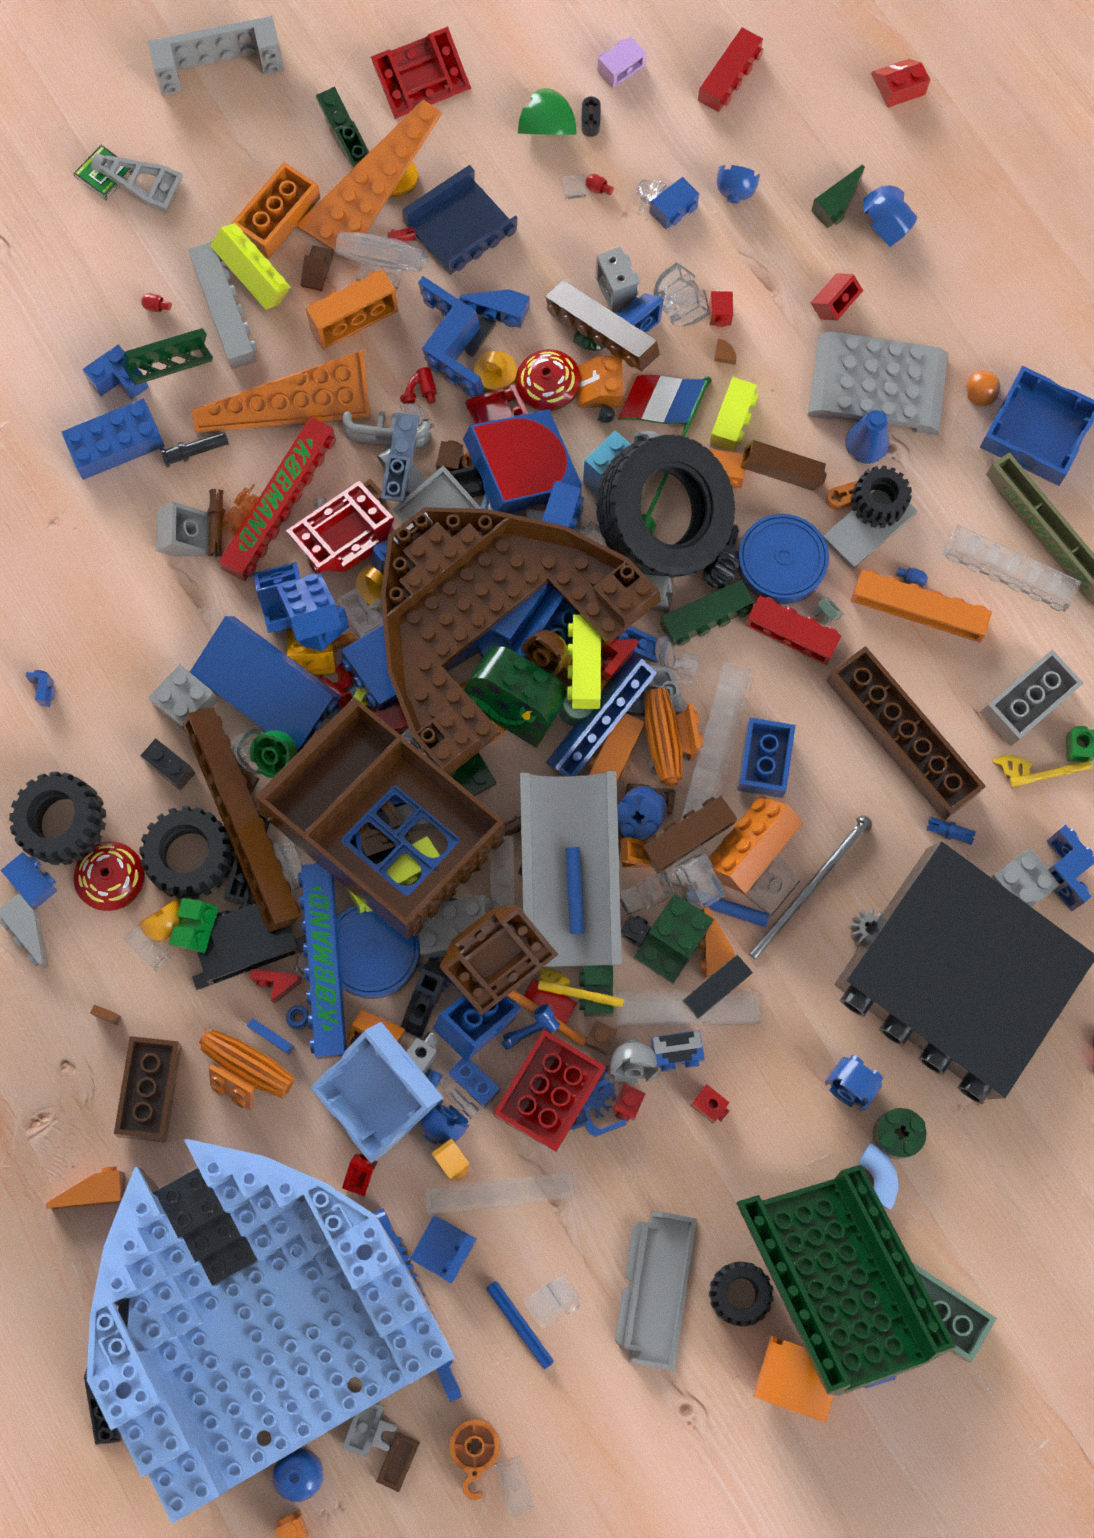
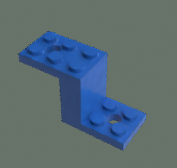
M422 276L418 285L421 291L420 294L424 299L423 302L431 309L437 308L440 310L441 315L445 317L422 347L425 355L424 359L428 363L427 366L434 373L438 374L440 372L445 375V379L452 385L458 384L463 387L462 390L470 397L483 395L485 390L481 377L456 361L481 328L476 311Z

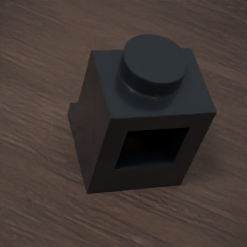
M630 915L621 929V937L640 948L652 927L647 925L648 921L638 915L636 917Z

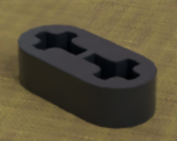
M593 96L586 97L582 102L581 130L587 137H594L600 131L601 104L599 99ZM589 105H593V113H589ZM589 121H593V128H589Z

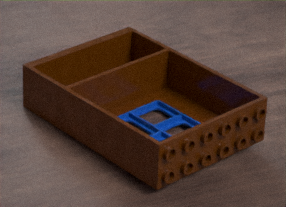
M355 697L255 796L259 813L407 940L412 935L415 937L421 932L424 927L423 923L428 918H434L440 910L439 906L445 900L447 902L451 900L456 893L455 889L461 883L465 884L471 878V872L475 867H481L487 861L489 852L492 849L497 850L504 842L505 831L502 818ZM394 795L398 796L413 809V813L397 829L391 828L376 814ZM420 819L427 820L446 837L448 842L447 850L440 857L430 858L423 855L404 838ZM366 823H371L396 845L395 849L380 864H374L350 843V839ZM403 854H408L421 867V877L413 885H400L387 875V870Z

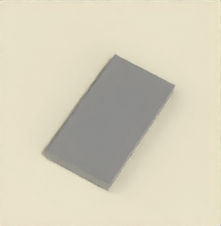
M875 490L871 493L872 497L879 503H892L889 495L884 491ZM909 503L901 519L898 522L895 521L892 526L887 524L885 528H880L879 525L875 528L871 527L869 522L864 524L862 522L863 518L860 517L858 519L856 517L857 511L852 510L823 537L826 543L852 569H855L916 515L917 510Z

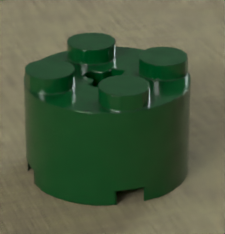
M895 1108L884 1113L876 1120L873 1127V1139L876 1146L891 1159H904L917 1154L926 1141L925 1121L917 1113L907 1108ZM898 1129H901V1133L904 1134V1137L898 1139V1134L895 1133Z

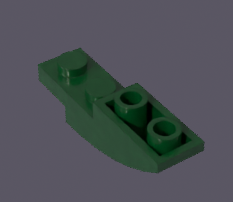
M334 86L316 94V99L337 144L350 165L354 168L369 151Z

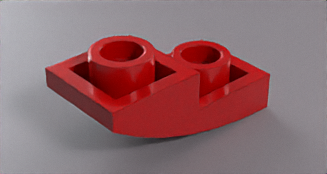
M533 978L523 996L538 1006L549 1004L554 1011L553 1015L566 1024L577 1003L564 994L538 990L539 980Z

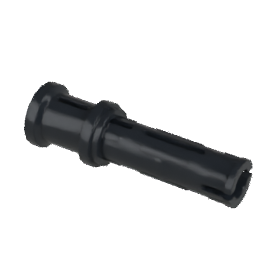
M222 431L221 433L187 444L179 442L177 446L168 449L160 448L166 468H168L170 464L182 460L186 462L191 456L229 445L225 431Z

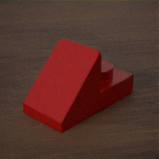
M629 639L613 640L610 644H607L605 641L603 642L601 651L609 656L601 667L604 669L601 675L603 680L607 683L634 652L639 641Z
M251 969L250 979L256 982V986L270 988V984L273 985L271 996L273 1003L278 1002L301 984L302 978L297 974Z

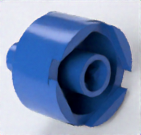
M638 786L632 788L623 797L617 806L618 827L623 836L634 839H647L658 831L667 815V804L661 794L659 795L650 787Z
M851 1055L850 1058L842 1057L826 1079L825 1084L832 1086L829 1091L841 1102L850 1107L853 1104L860 1107L857 1110L865 1111L881 1089L883 1076L879 1072L864 1066L863 1060L856 1055Z

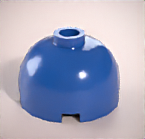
M725 165L719 167L717 174L718 191L724 197H727L728 202L738 204L740 200H746L756 192L760 174L758 173L754 176V170L742 166L731 165V169H725Z
M443 1100L420 1120L421 1128L425 1132V1138L433 1144L438 1142L444 1144L451 1138L456 1142L469 1127L467 1125L468 1119L452 1105L449 1108L441 1105Z
M299 1448L278 1460L273 1468L272 1481L275 1490L282 1498L291 1502H303L313 1497L320 1489L324 1479L321 1460L314 1452L305 1448Z

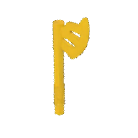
M1005 755L993 760L994 764L1002 767L1004 775L1010 777V787L1091 769L1090 761L1030 774L1032 763L1022 757ZM1008 762L1012 763V770L1009 769ZM1019 765L1022 766V776L1018 772Z
M543 967L538 971L541 973L538 990L623 1007L624 999L567 987L571 983L570 980L556 970Z

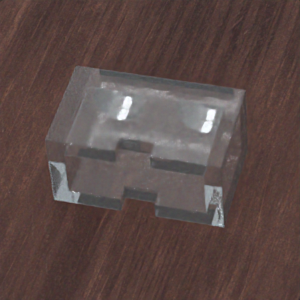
M705 853L693 855L672 868L679 884H685L688 890L684 893L688 902L696 908L705 909L726 896L723 891L722 882L717 878L713 870V864Z

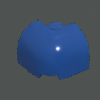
M891 185L881 186L864 198V213H869L874 222L872 228L889 247L902 239L917 220L916 214L904 202V191L898 187Z

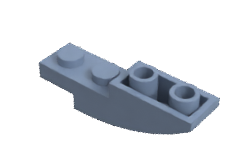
M400 412L396 414L381 499L404 502L416 449L419 415Z

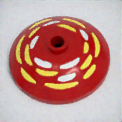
M545 349L532 353L523 360L517 370L515 383L521 399L528 406L540 411L548 409L554 411L565 407L575 398L580 388L581 376L576 362L569 355L562 351ZM546 371L550 372L549 375H543Z
M110 841L96 844L93 846L95 849L91 853L85 852L84 858L78 861L75 866L73 879L76 892L87 905L100 911L119 910L132 903L141 892L145 880V870L142 868L140 857L129 846ZM105 869H109V874L102 876V872Z

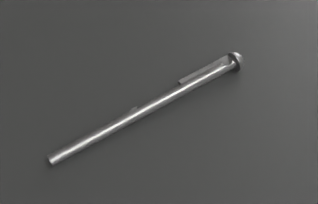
M859 816L856 818L858 822L856 827L751 950L749 955L755 960L857 840L864 829L871 830L872 821L869 817Z

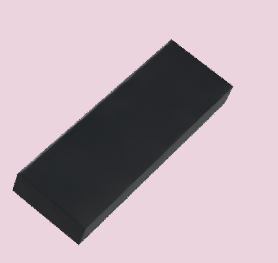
M737 954L683 999V1003L699 1019L752 975L753 972Z

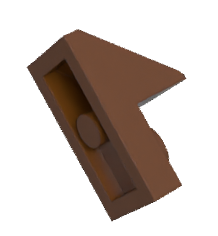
M312 245L309 256H304L301 287L322 291L334 255L333 250Z

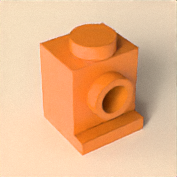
M301 1510L276 1520L277 1526L274 1529L277 1538H307L309 1536Z

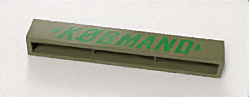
M1009 452L991 465L986 476L1094 605V553Z

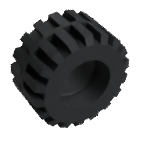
M882 465L880 469L878 466H875L871 471L868 469L861 475L852 491L851 502L853 503L852 510L857 511L856 517L858 519L860 517L863 518L862 522L864 524L869 522L871 527L875 528L879 525L880 528H885L887 524L892 526L895 521L898 522L901 519L912 498L910 495L912 489L907 487L910 482L908 479L902 478L904 476L902 472L898 474L895 472V468L891 467L889 470L887 466ZM870 491H884L889 495L892 503L882 504L877 502L872 497Z
M733 1262L721 1267L715 1273V1277L710 1283L711 1288L709 1291L710 1304L716 1311L717 1316L722 1318L723 1321L736 1326L754 1325L758 1321L763 1320L766 1317V1313L770 1312L772 1308L770 1307L771 1302L774 1301V1296H772V1291H774L773 1285L770 1284V1278L763 1272L764 1270L753 1263ZM739 1278L751 1282L755 1289L754 1302L746 1309L733 1307L727 1298L729 1284Z

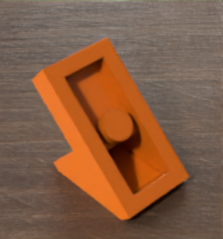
M630 837L621 838L620 853L624 868H653L642 853L643 846L645 845L644 841Z

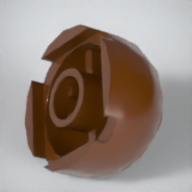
M543 630L535 632L522 644L521 653L525 652L527 660L554 677L567 664L568 647L561 636L553 631Z

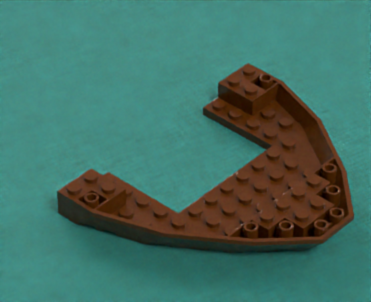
M423 507L388 535L381 590L387 672L411 734L432 762L450 776L501 734L500 730L449 675L444 667L548 582L607 644H610L661 602L659 589L629 558L567 526L490 509Z

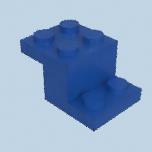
M297 562L253 573L268 633H279L290 627L276 586L282 585L286 581L301 579Z
M1064 825L1047 840L1048 844L1061 858L1048 870L1060 884L1054 889V892L1072 912L1092 897L1089 894L1088 887L1076 878L1094 864V853L1089 847L1084 846L1080 842L1078 834L1072 828Z

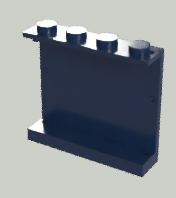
M470 165L402 209L405 225L408 228H414L413 233L415 232V236L450 275L455 271L462 270L471 260L478 259L483 252L489 248L496 247L502 239L512 236L517 230L518 217L515 215L510 219L475 182V170Z

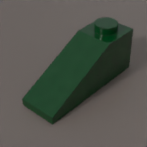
M863 164L814 199L811 211L827 228L833 224H839L844 219L849 204L862 179L865 169Z

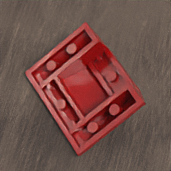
M448 26L429 33L426 37L394 50L389 49L370 57L394 119L409 114L422 100L432 105L471 89Z
M358 481L286 531L319 571L347 572L372 555L374 547L386 540L394 518L371 492Z

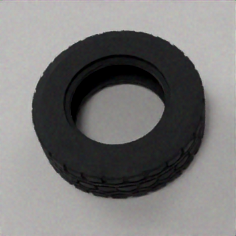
M681 435L656 436L633 443V445L631 444L621 450V453H617L602 474L603 477L600 479L596 497L597 522H599V529L607 547L629 558L644 574L674 578L690 575L705 569L706 566L714 562L717 556L724 550L726 543H728L735 519V501L732 485L726 470H724L718 458L708 448L703 447L701 443ZM657 470L667 472L676 477L685 487L691 502L689 527L684 536L673 545L658 540L650 533L644 524L640 511L642 488L647 479Z

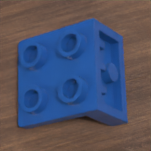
M433 1216L410 1259L453 1284L477 1239L443 1219Z

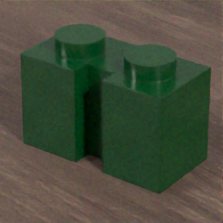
M584 966V972H579V987H584L585 991L597 992L598 994L601 993L613 997V966ZM579 998V1010H584V1017H613V1006Z

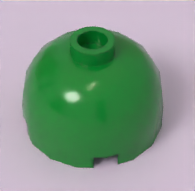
M271 730L260 734L252 741L250 746V759L252 763L255 762L259 767L257 769L259 773L268 778H274L298 754V748L293 738L287 733L278 730Z

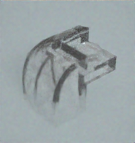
M675 263L660 275L654 287V295L664 300L663 310L666 314H669L671 324L689 326L711 315L705 290L702 289L700 291L698 285L693 280L695 275L679 263Z

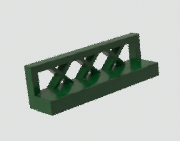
M203 328L125 351L122 366L133 384L138 385L212 362L213 357L205 346L207 334ZM200 349L204 356L198 358L190 354L192 351ZM176 356L186 359L181 364L171 360ZM159 362L165 364L166 368L160 370L152 367V365ZM139 368L147 371V373L137 377L133 369Z

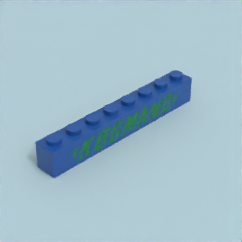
M318 863L301 865L302 872L298 873L299 887H303V896H300V908L305 912V919L301 920L302 933H306L307 943H303L304 957H308V967H305V979L310 981V990L306 992L307 1004L311 1005L312 1014L308 1015L309 1029H313L314 1039H310L311 1054L315 1053V1057L318 1059L342 1057L347 1050L334 877Z

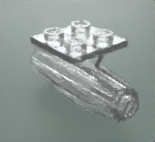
M339 232L337 236L335 253L360 263L356 281L366 278L372 272H378L383 269L394 288L398 289L403 271H421L422 267L426 268L428 255L425 254V250L404 241L357 232Z

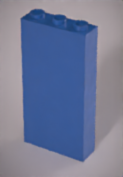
M235 616L224 617L190 671L199 681L265 731L278 730L290 735L297 745L298 753L304 748L329 714L334 713L339 705L338 700L341 697Z
M384 626L379 627L341 650L340 662L346 671L350 670L354 676L353 681L358 689L364 688L367 693L365 698L372 708L375 706L377 711L383 710L399 701L387 672ZM484 634L445 666L444 669L448 672L478 654V646L490 639L491 636Z

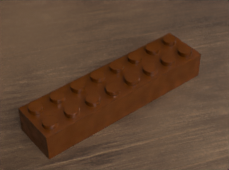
M866 646L830 672L826 680L944 820H947L983 791L986 787L985 784Z

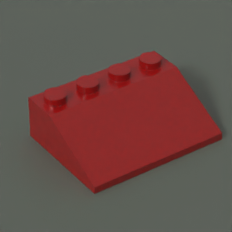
M543 1029L493 1115L519 1132L557 1152L606 1066Z

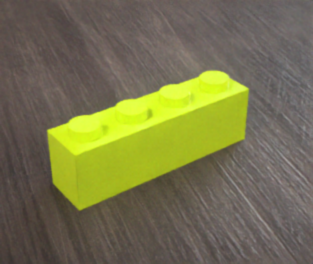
M235 223L221 227L210 244L211 248L265 310L280 305L291 288L285 279L275 270L269 260L261 254L256 245L248 239L240 227Z
M573 615V623H568V637H573V644H568V658H573V665H568V679H572V686H568L567 700H572V709H600L601 637L581 615Z
M428 836L412 844V846L427 857H440ZM403 854L387 870V875L398 884L409 886L419 880L422 871L420 865L408 854ZM346 888L360 914L364 911H372L371 908Z

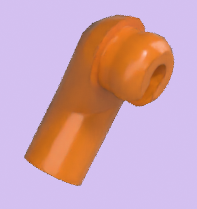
M352 633L341 634V636L333 641V651L335 652L342 645L349 646L357 641L355 635Z

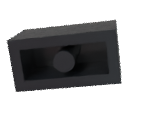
M156 738L140 755L148 766L180 791L195 774L188 763Z

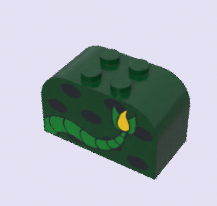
M501 646L492 647L488 650L463 689L490 720L535 748L538 747L563 707L567 695V690L559 679L513 650Z

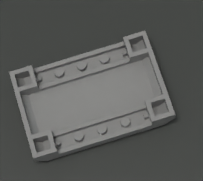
M833 331L821 333L818 336L808 416L829 419L830 415L861 420L869 412L878 410L886 415L888 424L916 428L918 433L938 435L948 353L940 347Z

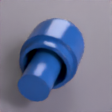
M899 567L896 572V576L904 578V582L907 584H917L923 587L928 581L927 574L914 567L908 570Z

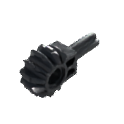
M735 524L724 550L717 556L714 562L706 566L703 573L704 581L717 589H722L729 585L739 567V552L734 550L739 530Z

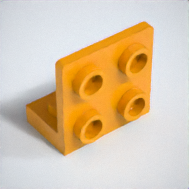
M291 627L287 628L288 657L312 675L336 673L333 642L322 651L303 647L296 640Z

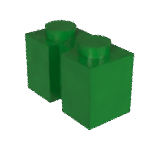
M182 898L177 917L181 919L179 925L173 927L169 944L183 950L205 954L218 907L204 901Z

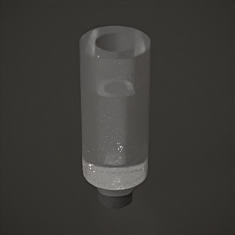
M445 1077L439 1083L444 1089L442 1094L469 1121L482 1110L455 1081L451 1083Z

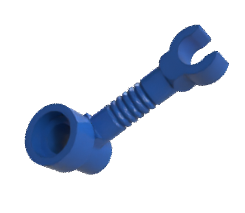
M543 1004L535 1009L532 1015L537 1022L517 1032H509L502 1036L504 1039L501 1042L503 1047L509 1050L518 1044L520 1040L544 1028L549 1033L557 1030L560 1024L554 1017V1011L549 1004Z

